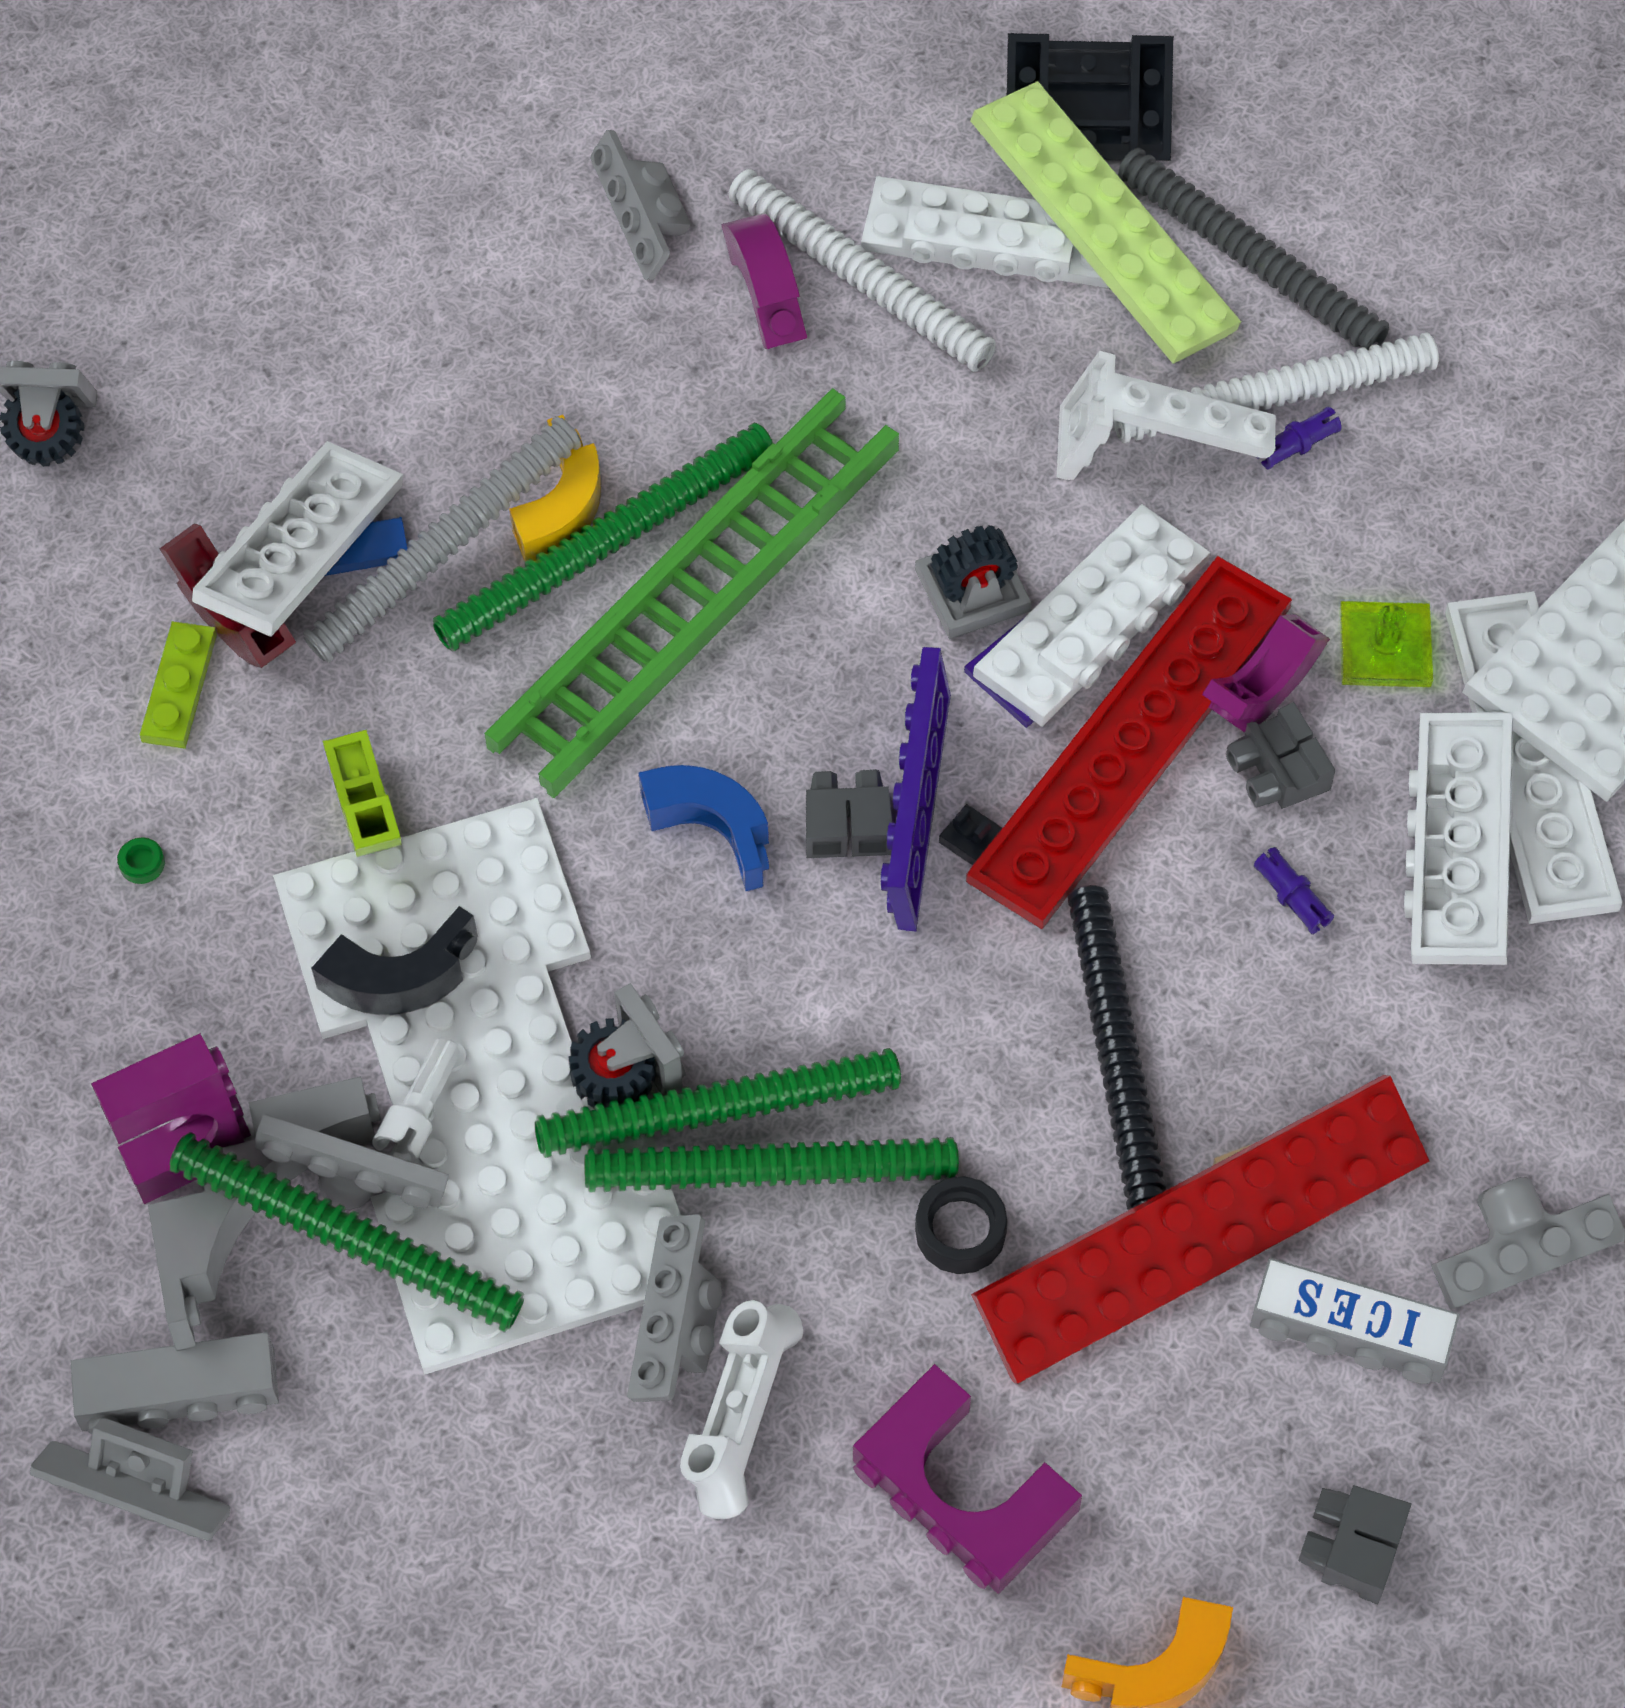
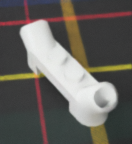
M755 1300L745 1301L730 1313L726 1321L719 1344L729 1352L703 1434H689L680 1463L682 1475L695 1485L699 1511L707 1517L714 1519L732 1518L741 1514L749 1504L744 1477L748 1458L782 1353L796 1345L803 1336L802 1321L797 1312L790 1306L775 1304L765 1307L761 1302Z

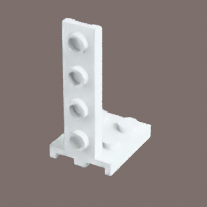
M1099 351L1060 405L1056 477L1074 480L1083 467H1088L1100 444L1104 445L1107 442L1110 431L1113 428V420L1259 458H1268L1275 452L1276 415L1115 373L1116 355Z

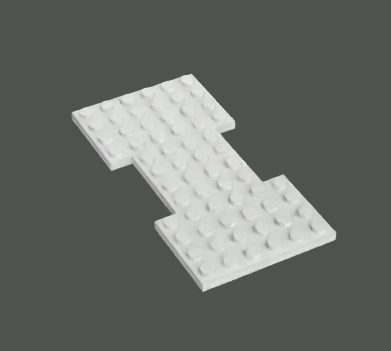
M538 798L401 837V846L361 857H356L354 852H350L273 875L322 1039L368 1026L392 1106L403 1104L437 1039L452 1040L457 1044V1048L460 1051V1055L428 1116L432 1125V1131L415 1161V1164L449 1174L439 1208L430 1205L427 1208L414 1207L405 1203L401 1196L390 1192L372 1196L371 1201L378 1224L385 1225L387 1227L386 1232L391 1234L395 1230L400 1233V1239L402 1240L409 1237L414 1240L413 1245L417 1247L421 1244L428 1247L427 1252L431 1254L436 1250L441 1253V1258L444 1260L448 1257L455 1260L454 1265L458 1267L462 1264L469 1267L468 1272L474 1273L478 1270L482 1272L483 1279L488 1280L490 1277L496 1279V1285L499 1287L507 1284L510 1286V1292L514 1294L517 1290L523 1292L524 1303L510 1330L508 1329L504 1333L499 1330V1324L494 1322L491 1326L485 1323L486 1318L480 1316L478 1319H475L471 1316L472 1311L466 1309L464 1312H461L457 1309L458 1305L455 1303L448 1306L444 1304L443 1297L439 1296L437 1299L430 1297V1291L426 1289L421 1293L416 1290V1284L411 1283L407 1286L402 1283L403 1278L398 1276L395 1279L424 1375L644 1306L659 1220L666 1216L681 1215L672 1188L664 1190L663 1185H657L656 1190H649L648 1186H641L640 1191H634L633 1186H626V1191H619L618 1187H611L610 1192H604L603 1187H598L595 1192L589 1193L588 1188L585 1187L584 1156L588 1150L586 1145L581 1146L580 1152H574L572 1148L567 1149L564 1155H559L557 1151L552 1152V1156L549 1158H544L543 1154L539 1151L534 1126L538 1115H544L548 1119L551 1118V1114L554 1112L564 1116L569 1109L579 1113L581 1107L587 1106L590 1110H594V1108L588 1105L587 1097L581 1100L576 1093V1086L573 1087L568 1057L571 1056L570 1047L572 1042L548 971L591 959V954ZM458 906L474 915L478 937L477 943L470 955L463 960L459 959L463 981L448 995L425 1008L394 1015L363 1013L339 1004L316 987L311 968L341 934L372 954L396 957L414 952L426 944ZM645 1134L640 1135V1139L636 1141L626 1137L624 1143L618 1144L616 1140H611L609 1146L603 1147L601 1143H596L594 1148L595 1154H602L603 1149H609L610 1153H617L618 1148H624L625 1153H632L633 1148H640V1152H647L648 1147H654L655 1152H659L654 1137L647 1138Z

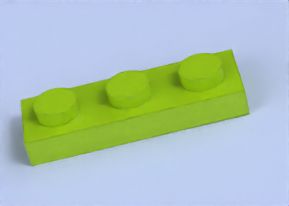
M171 622L139 735L142 743L186 749L217 637L215 627Z

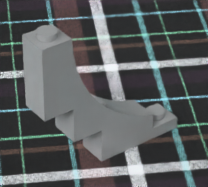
M360 1076L248 1102L255 1140L223 1147V1153L227 1155L231 1151L237 1155V1160L241 1161L243 1158H246L251 1162V1167L254 1168L256 1165H260L264 1168V1173L268 1174L273 1171L277 1173L278 1180L281 1181L287 1178L291 1181L309 1168L307 1165L292 1160L287 1163L273 1161L264 1156L261 1150L255 1149L256 1133L263 1114L361 1146L373 1142L375 1134L372 1123L381 1121L375 1093L365 1094ZM209 1184L204 1186V1192L148 1205L167 1325L176 1351L196 1346L193 1326L201 1325L198 1304L215 1300L219 1279L227 1257L238 1236L256 1213L252 1210L251 1204L248 1203L246 1206H242L238 1203V1198L236 1197L229 1200L225 1198L224 1191L221 1190L218 1193L211 1191V1185Z

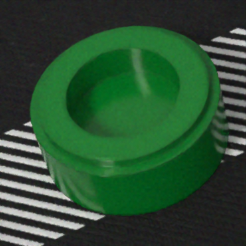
M140 837L126 842L118 852L117 863L122 876L126 880L135 884H145L159 877L165 866V858L157 842L149 838Z

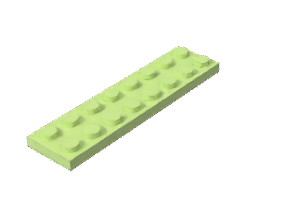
M1038 81L974 110L970 122L1173 364L1237 331L1241 324L1240 319Z

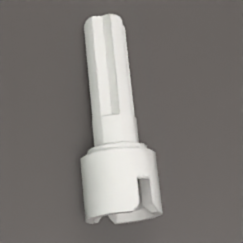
M439 1038L434 1042L403 1104L391 1106L372 1140L373 1146L377 1151L387 1147L391 1140L395 1142L390 1153L391 1156L415 1163L432 1131V1125L428 1116L460 1055L455 1042Z

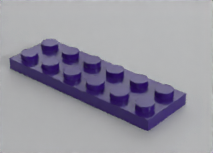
M922 647L920 665L914 664L912 667L911 689L913 692H916L914 703L907 704L905 712V728L910 733L908 743L902 742L899 751L900 770H904L902 782L895 783L893 790L894 810H898L896 823H889L887 830V848L892 850L890 863H883L881 869V890L887 891V912L894 913L898 930L914 932L917 931L951 698L941 648Z

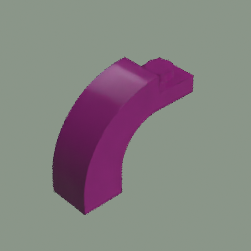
M761 213L721 224L731 264L738 266L748 287L764 349L807 339L797 299L800 295L784 244L770 217L767 214Z
M1295 614L1280 615L1252 658L1232 676L1211 679L1202 695L1212 701L1209 705L1210 709L1245 733L1247 723L1256 722L1261 724L1301 683L1330 638Z

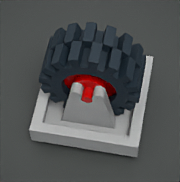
M8 361L6 367L0 366V393L6 398L4 406L8 409L6 413L1 412L0 421L4 424L3 427H0V431L5 437V442L9 448L22 460H26L27 463L32 465L40 463L43 467L50 466L52 461H55L57 464L65 462L63 456L67 453L72 457L76 453L73 446L75 443L81 445L83 440L80 431H84V423L80 419L82 414L78 407H96L97 390L83 373L76 369L75 365L69 363L54 362L50 363L49 368H33V364L28 362Z
M988 525L984 530L983 526H976L972 533H970L969 529L961 531V537L956 538L953 535L947 539L949 545L941 544L937 548L939 553L915 561V571L949 640L1031 611V600L1016 572L1018 568L1016 562L1018 561L1002 530L999 528L995 529L994 526Z
M629 983L614 992L618 1027L614 1025V1018L605 1019L606 1027L600 1028L598 1022L595 1021L590 1024L591 1032L588 1034L582 1029L577 1034L578 1043L573 1041L570 1047L571 1056L568 1057L573 1087L576 1086V1093L581 1100L587 1097L588 1105L595 1108L598 1102L602 1103L604 1107H609L611 1101H617L621 1105L624 1104L626 1098H632L636 1102L639 1100L642 1092L646 1095L652 1090L651 1081L663 1096H667L668 1091L673 1089L677 1093H682V1077L686 1076L685 1069L680 1060L684 1056L683 1048L672 1031L664 1033L657 1020L660 1017L649 996L645 994L640 997L633 985Z

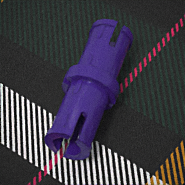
M1328 406L1300 423L1293 421L1287 424L1285 431L1275 436V452L1261 462L1267 470L1271 469L1274 465L1298 452L1300 455L1309 452L1313 444L1334 433L1340 432L1342 425L1339 416L1331 421L1329 417L1335 415V410Z
M1276 847L1268 849L1267 853L1270 855V858L1265 853L1257 858L1254 868L1264 876L1278 893L1277 900L1282 906L1288 905L1311 934L1314 935L1320 931V928L1317 926L1319 923L1326 927L1332 922L1334 914L1326 908L1310 889L1311 882L1305 875L1299 876Z

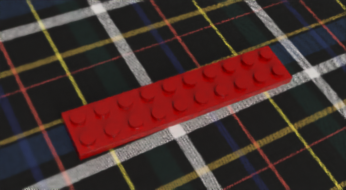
M1217 556L966 873V882L1035 926L1043 929L1212 711L1209 708L1212 701L1202 695L1211 679L1230 677L1238 672L1259 649L1279 616L1286 615L1291 609L1292 599Z
M1382 1075L972 1293L971 1296L1011 1380L1019 1384L1430 1162L1391 1075Z

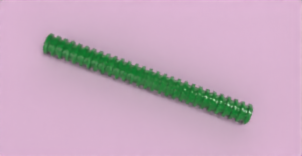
M755 422L750 424L748 431L742 429L737 432V437L730 436L727 438L726 444H717L715 451L710 449L704 452V458L701 456L694 458L693 465L686 463L682 466V471L675 470L671 472V478L667 476L661 478L660 485L656 483L650 485L649 492L645 490L640 491L637 499L634 497L627 499L626 506L623 504L617 505L615 512L610 510L604 513V519L600 517L594 519L593 526L589 524L584 525L581 528V533L575 531L570 534V540L563 538L559 541L558 547L555 545L548 547L547 554L540 552L536 555V561L532 559L525 561V567L517 566L513 569V575L510 573L504 574L501 582L498 580L491 582L490 589L483 587L479 590L478 596L475 594L468 596L467 603L460 601L456 604L455 610L452 608L445 610L444 617L440 615L433 618V628L439 640L447 649L451 651L458 650L459 643L468 644L471 642L472 635L479 637L482 635V629L490 630L494 628L495 621L497 623L504 622L506 614L513 616L517 613L518 607L525 609L528 607L529 600L532 602L538 601L540 599L539 594L547 595L551 593V587L559 588L562 586L563 579L566 581L572 580L574 573L582 574L585 572V566H595L596 559L602 561L608 557V552L613 554L619 551V545L623 547L629 545L630 538L637 540L641 537L642 531L645 533L652 531L653 524L660 526L664 523V518H673L675 511L683 512L686 510V504L692 506L697 503V497L700 499L707 497L708 490L715 492L719 489V484L727 485L730 483V477L734 479L740 477L741 470L749 471L752 468V463L773 443L769 433L764 427ZM443 637H446V638H447V641H448V643H449V646H448V644L443 640Z

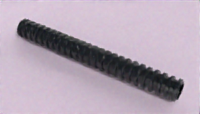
M1088 885L1071 892L1068 896V905L1071 907V919L1074 920L1072 927L1076 933L1075 942L1079 946L1077 953L1078 957L1081 958L1080 968L1084 972L1082 979L1086 984L1085 994L1089 998L1087 1005L1091 1010L1090 1020L1094 1024L1092 1026L1093 1035L1097 1037L1095 1039V1046L1099 1050L1097 1056L1098 1061L1101 1063V1075L1104 1076L1103 1087L1107 1090L1105 1098L1109 1103L1108 1114L1112 1117L1110 1124L1111 1128L1115 1130L1113 1132V1140L1117 1143L1116 1155L1120 1157L1118 1166L1123 1171L1121 1173V1181L1125 1184L1123 1188L1124 1196L1128 1198L1126 1207L1127 1210H1130L1166 1190V1182L1162 1179L1164 1174L1163 1167L1159 1165L1161 1156L1156 1151L1158 1149V1141L1154 1138L1155 1127L1151 1124L1153 1116L1149 1111L1150 1101L1146 1097L1147 1086L1143 1084L1145 1076L1141 1071L1142 1061L1138 1057L1140 1052L1139 1046L1135 1044L1137 1036L1133 1031L1134 1020L1130 1017L1132 1010L1128 1005L1129 995L1125 991L1126 981L1123 979L1124 970L1120 965L1119 945L1115 940L1116 930L1113 927V916L1110 914L1111 904L1107 901L1109 894L1104 887Z

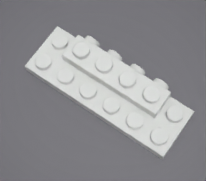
M876 176L861 240V246L865 251L908 257L919 263H929L931 261L953 264L959 269H971L974 267L994 270L996 273L1004 276L1020 274L1033 276L1044 282L1059 280L1109 288L1034 199Z
M327 441L294 478L289 477L284 482L277 497L272 502H266L262 506L257 519L249 527L244 526L240 530L235 543L226 552L221 551L218 554L213 567L193 588L192 602L272 637L401 489L403 474Z
M1141 504L974 666L973 677L1043 727L1082 687L1085 689L1090 688L1100 676L1102 667L1110 659L1113 661L1118 660L1127 650L1130 639L1138 632L1145 633L1153 625L1158 612L1166 604L1172 606L1178 601L1185 590V585L1209 561L1210 551Z
M1512 712L1420 713L1418 770L1409 771V796L1417 797L1416 810H1408L1407 818L1408 837H1415V850L1406 851V876L1414 877L1413 890H1405L1404 897L1405 918H1412V964L1507 965Z

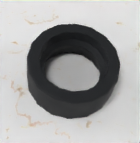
M966 1176L946 1178L931 1186L920 1199L915 1218L917 1245L926 1260L940 1270L955 1274L977 1272L992 1264L1003 1249L1008 1223L1005 1204L996 1190L982 1180ZM959 1201L976 1204L985 1211L989 1218L990 1229L988 1236L981 1244L973 1248L957 1249L946 1246L937 1239L933 1231V1219L940 1207L950 1202Z

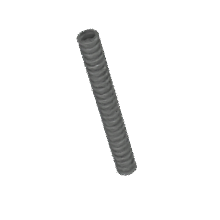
M1136 148L1125 156L1120 164L1118 176L1123 182L1128 181V185L1132 189L1138 188L1139 194L1142 196L1148 195L1149 201L1152 203L1158 202V206L1162 210L1168 209L1167 212L1170 216H1178L1177 219L1180 223H1188L1187 226L1191 231L1198 230L1197 233L1201 238L1208 237V242L1211 245L1218 244V249L1221 252L1226 253L1228 251L1229 258L1232 260L1238 259L1239 265L1242 267L1248 266V270L1252 274L1258 273L1260 280H1269L1268 284L1270 287H1279L1278 291L1281 295L1287 296L1289 294V300L1293 303L1299 302V306L1303 310L1310 309L1309 313L1312 317L1317 318L1320 316L1319 320L1322 324L1328 325L1330 323V329L1333 332L1341 331L1340 335L1345 340L1351 338L1353 346L1359 347L1361 345V348L1365 347L1369 350L1370 346L1375 342H1378L1377 345L1379 346L1384 342L1389 331V323L1385 320L1378 321L1379 317L1376 313L1368 314L1369 310L1364 305L1358 307L1356 299H1347V293L1344 291L1337 292V286L1333 283L1327 285L1325 277H1317V273L1313 269L1306 270L1307 266L1303 262L1296 263L1295 256L1292 254L1286 255V251L1282 247L1276 248L1274 241H1266L1265 235L1256 233L1254 227L1249 225L1245 227L1246 223L1241 218L1235 220L1236 216L1233 212H1225L1226 209L1223 205H1215L1216 202L1213 198H1205L1203 191H1195V186L1191 183L1185 184L1186 181L1182 176L1175 177L1176 174L1172 169H1166L1162 162H1156L1155 158L1152 155H1146L1142 148Z

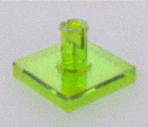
M1341 601L1339 618L1342 685L1432 687L1433 661L1430 603Z

